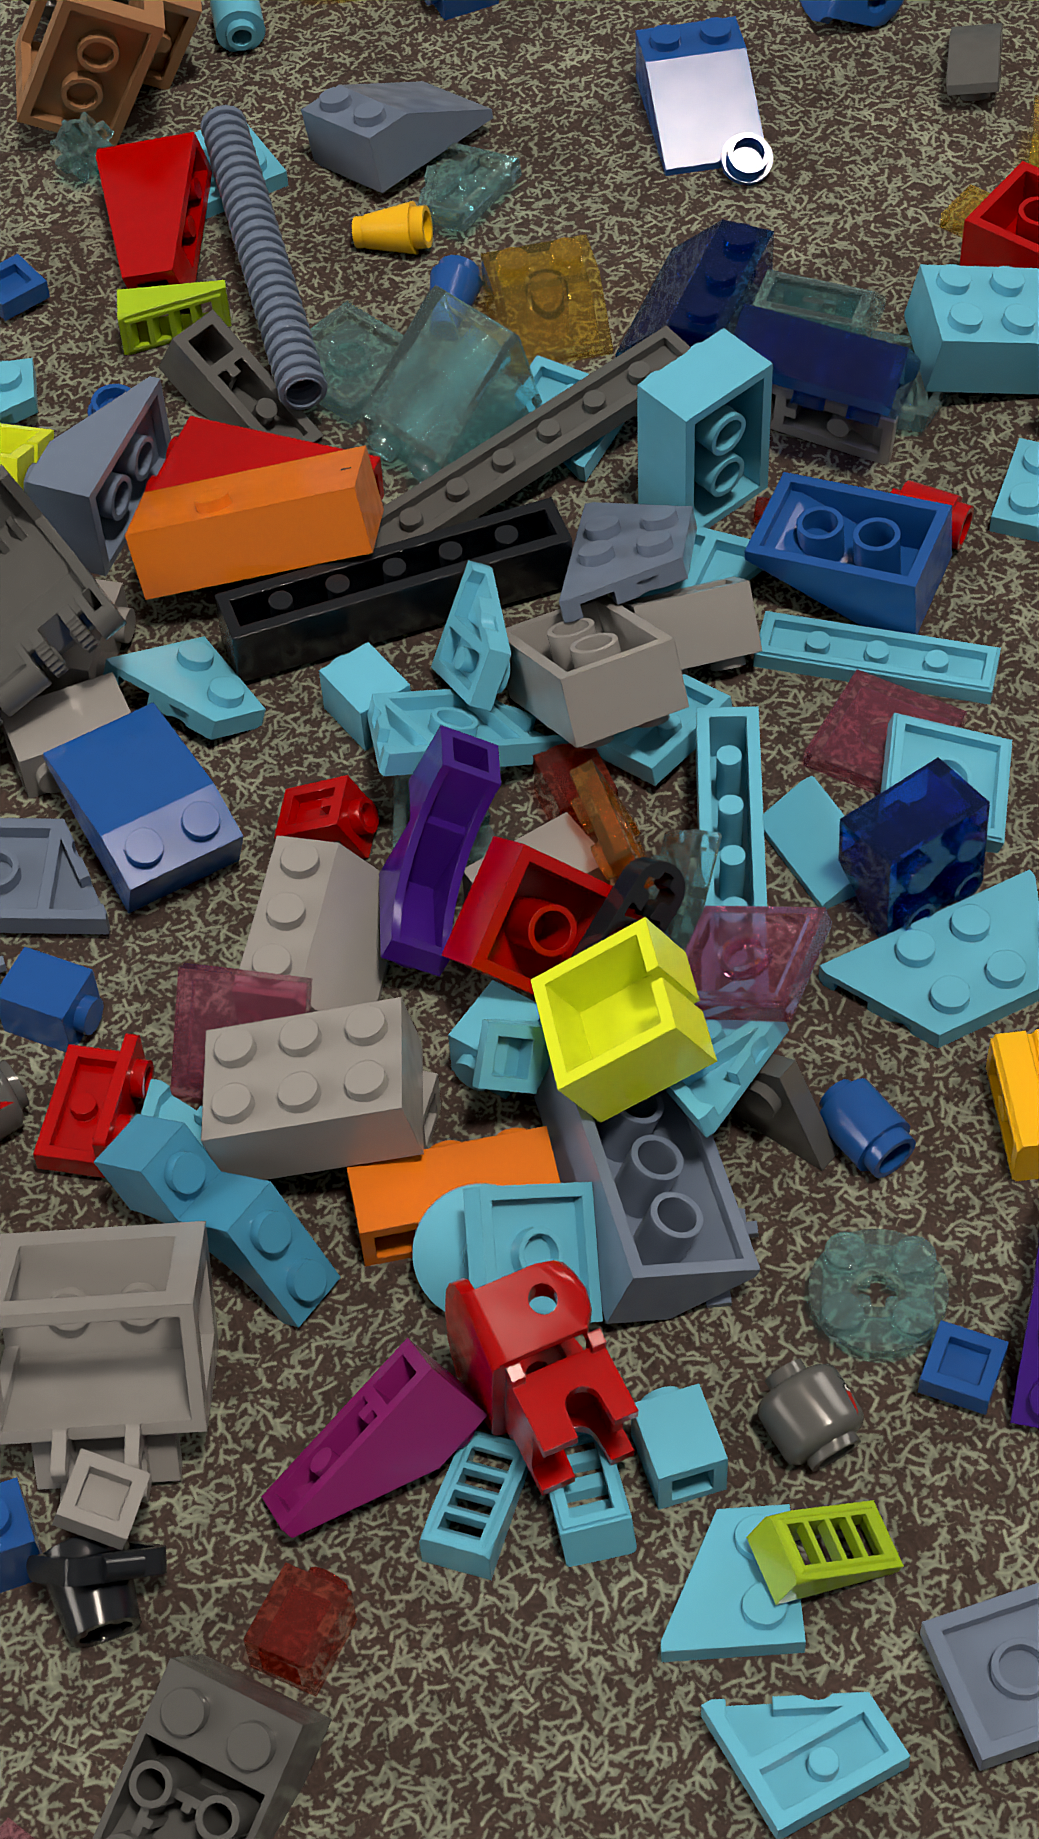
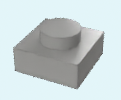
M81 1448L52 1525L123 1550L151 1473Z

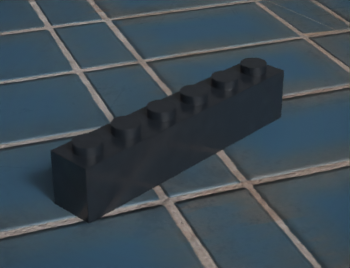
M552 497L377 547L370 554L322 563L215 594L221 639L237 676L243 682L357 649L367 642L373 644L447 622L468 560L488 565L493 569L501 606L563 588L572 554V538Z

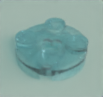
M887 1229L839 1232L831 1236L826 1242L824 1252L813 1265L808 1289V1307L812 1321L819 1331L822 1328L825 1334L836 1342L837 1349L849 1357L873 1363H889L903 1360L915 1354L917 1347L927 1343L931 1337L933 1340L940 1320L945 1321L949 1298L947 1277L944 1269L936 1260L935 1248L923 1237L908 1236ZM871 1283L885 1284L887 1289L894 1291L897 1296L887 1297L885 1307L871 1306L870 1296L859 1294V1291L869 1288Z

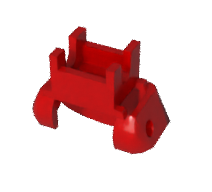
M555 1260L535 1263L474 1289L468 1279H458L449 1283L445 1297L447 1338L456 1375L488 1414L484 1422L492 1434L498 1436L508 1433L511 1439L514 1438L542 1496L575 1482V1474L564 1449L578 1443L576 1432H584L593 1436L610 1465L634 1456V1448L623 1429L624 1422L638 1417L639 1413L633 1398L606 1349V1340L601 1329L589 1332L592 1307L587 1288L570 1267L564 1262ZM545 1296L552 1299L556 1303V1307L551 1313L543 1315L535 1312L529 1303L536 1297ZM583 1334L586 1340V1349L583 1350L574 1337Z

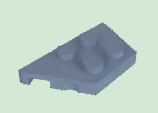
M601 502L585 503L559 599L564 623L584 618L580 604L611 592L614 602L619 605L640 597L648 591L661 589L688 579L697 532L693 507Z
M0 818V933L109 934L110 924L103 903L101 904L92 885L90 874L82 857L79 856L76 850L74 839L65 820Z

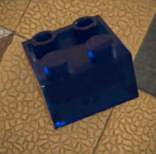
M939 757L842 817L839 822L838 861L873 930L879 938L900 928H903L905 931L912 929L911 923L924 917L930 918L935 912L942 910L952 902H959L973 896L983 883L990 802Z

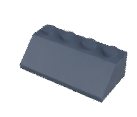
M550 1064L534 1099L542 1124L547 1126L561 1183L592 1182L601 1303L606 1324L671 1319L755 1278L761 1269L713 1135L706 1138L665 1089L617 1115L599 1122L558 1091L552 1065Z

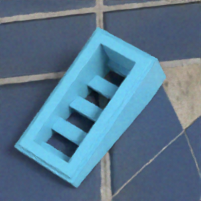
M475 1431L471 1440L463 1448L456 1450L419 1540L423 1562L492 1580L529 1471L515 1441ZM479 1451L512 1460L508 1471L473 1462L475 1452ZM467 1475L501 1484L500 1492L497 1493L465 1484ZM459 1498L493 1507L491 1514L487 1515L458 1507ZM451 1521L483 1529L481 1538L449 1529Z
M576 1432L578 1443L570 1447L594 1442L595 1449L567 1455L573 1472L575 1474L601 1468L602 1472L577 1477L575 1482L548 1493L565 1562L568 1567L629 1555L637 1549L632 1516L617 1464L610 1465L593 1436L584 1432ZM608 1495V1499L568 1508L567 1503Z

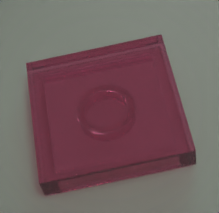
M857 669L805 749L803 765L880 796L887 727L893 713L964 729L967 711Z
M705 906L685 949L700 1000L695 1005L703 1011L705 1019L791 1022L832 926V921L826 907Z
M185 962L179 966L171 1074L172 1095L203 1099L206 1030L310 1013L313 978Z

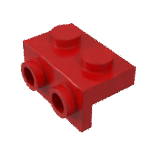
M126 1033L120 1051L68 1045L33 1152L38 1169L105 1178L94 1161L135 1117L134 1114L139 1099H145L150 1080L154 1076L153 1062L145 1058L140 1035Z

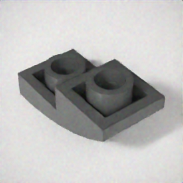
M1002 23L951 27L947 61V96L959 95L963 101H979L990 97L991 92H999L1002 78Z

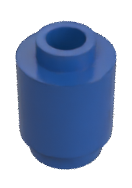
M860 1078L853 1081L843 1079L831 1086L822 1096L819 1102L820 1114L830 1138L860 1171H870L876 1178L885 1177L903 1165L914 1151L916 1141L909 1134V1123L867 1079Z

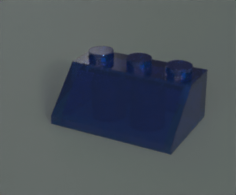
M722 219L672 248L615 354L616 357L666 325L690 347L696 343L703 342L723 328L742 340L772 281L774 231Z
M743 303L734 336L773 363L772 388L793 393L790 401L791 404L818 412H823L826 403L847 408L846 419L872 427H878L881 418L896 421L921 365V360L908 347Z

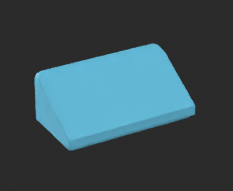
M810 776L799 782L763 814L764 837L821 911L827 910L875 887L878 867L876 855L815 777Z

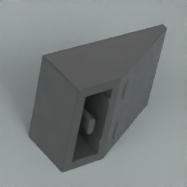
M204 1654L170 1658L92 1839H273L305 1784L332 1719Z

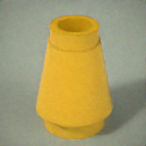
M409 201L367 213L363 216H354L352 220L354 245L357 249L367 248L418 255L420 249L432 246L433 223L430 210L427 205L417 206L414 201Z

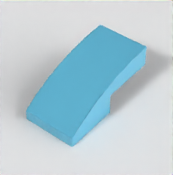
M483 1019L472 1086L479 1089L537 1094V1090L551 1064L541 1022Z

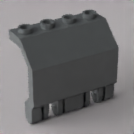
M1 464L0 708L11 717L52 684L44 672L46 667L57 678L61 677L69 670L62 656L66 651L77 643L80 648L86 649L88 653H91L100 645L91 631L96 628L107 640L125 626L127 622L88 569ZM0 716V725H1L4 721H3V719H2L1 716Z

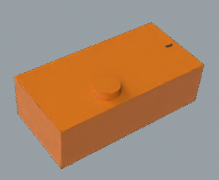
M364 445L144 492L125 533V538L145 600L373 553L384 508L367 447Z

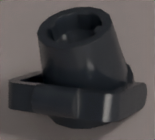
M80 1535L51 1547L43 1554L30 1555L26 1565L27 1574L31 1581L41 1583L42 1587L48 1590L71 1647H93L125 1636L138 1628L142 1623L134 1579L167 1573L166 1545L139 1541L129 1542L127 1539L123 1550H119Z

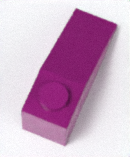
M407 1337L261 1497L281 1530L291 1538L296 1537L439 1469L456 1450H460L471 1440L476 1428L488 1414L462 1382Z

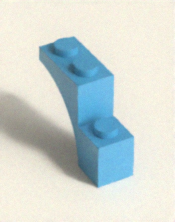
M137 1114L94 1161L95 1165L130 1210L143 1213L163 1223L206 1221L209 1252L236 1273L284 1324L300 1327L341 1278L271 1181L220 1171L184 1122Z

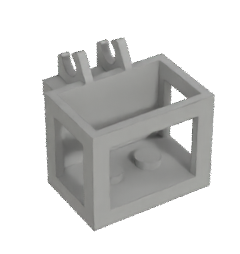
M206 1221L0 1234V1329H3L5 1343L0 1364V1445L31 1443L37 1489L61 1488L60 1502L81 1448L151 1473L141 1502H149L152 1482L181 1481L182 1454L179 1433L207 1432L219 1338Z

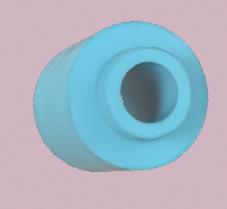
M210 0L216 37L223 48L236 52L254 49L262 42L265 36V24L259 0Z

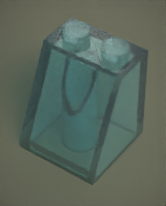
M435 285L425 297L360 414L370 434L367 441L371 448L388 462H392L397 458L405 463L411 474L421 483L535 410L542 403L520 337Z

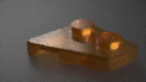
M590 760L570 771V775L579 793L578 797L571 800V804L586 832L589 834L595 831L599 842L590 846V849L603 875L607 880H610L615 876L619 878L624 868L631 861L640 857H647V853L640 841L637 843L635 839L637 835L641 834L637 822L594 762ZM649 877L646 880L645 889L654 885V878Z

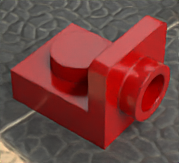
M349 775L287 788L274 838L276 839L278 835L328 842L340 841L344 847L360 858H368L374 833L378 828V810L373 801L361 791Z

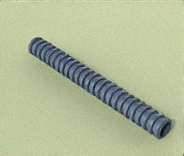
M216 106L203 116L200 124L201 133L204 137V143L207 147V153L213 168L214 177L216 178L236 252L238 253L248 294L254 308L255 318L257 319L265 352L271 366V373L278 390V397L283 405L290 409H309L319 404L325 398L328 390L327 381L324 377L323 368L320 365V358L317 354L316 345L313 342V335L309 328V322L306 319L305 309L299 296V290L292 273L288 254L285 250L282 234L279 230L274 209L272 208V202L269 198V192L259 165V159L256 155L243 112L235 106Z

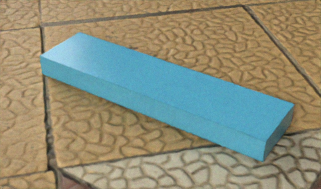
M765 611L759 633L762 651L754 653L753 667L990 705L1001 648Z

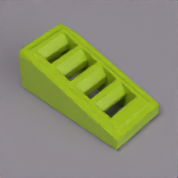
M225 280L117 289V318L124 355H131L170 344L175 336L209 313H202L201 304L211 302L212 310L216 312L228 327L232 326ZM190 308L191 314L181 315L180 310Z
M874 1500L791 1510L766 1516L746 1537L775 1605L894 1574L904 1567ZM855 1525H861L874 1554L873 1556H868ZM835 1530H842L854 1558H847ZM815 1535H821L831 1557V1562L826 1561ZM796 1540L801 1541L811 1563L810 1565H805L796 1545Z

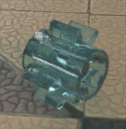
M82 112L80 119L69 121L63 119L56 139L51 140L50 144L61 153L56 159L55 164L65 174L73 172L83 183H87L90 175L99 174L96 161L97 149L113 146L108 140L113 136L114 131L103 120L96 124V121L87 112Z

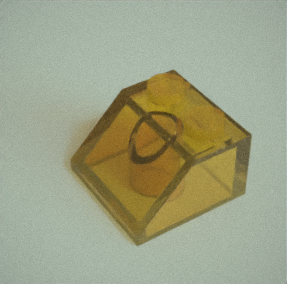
M586 234L481 253L483 302L507 374L527 370L537 355L562 364L613 354V344L600 271Z

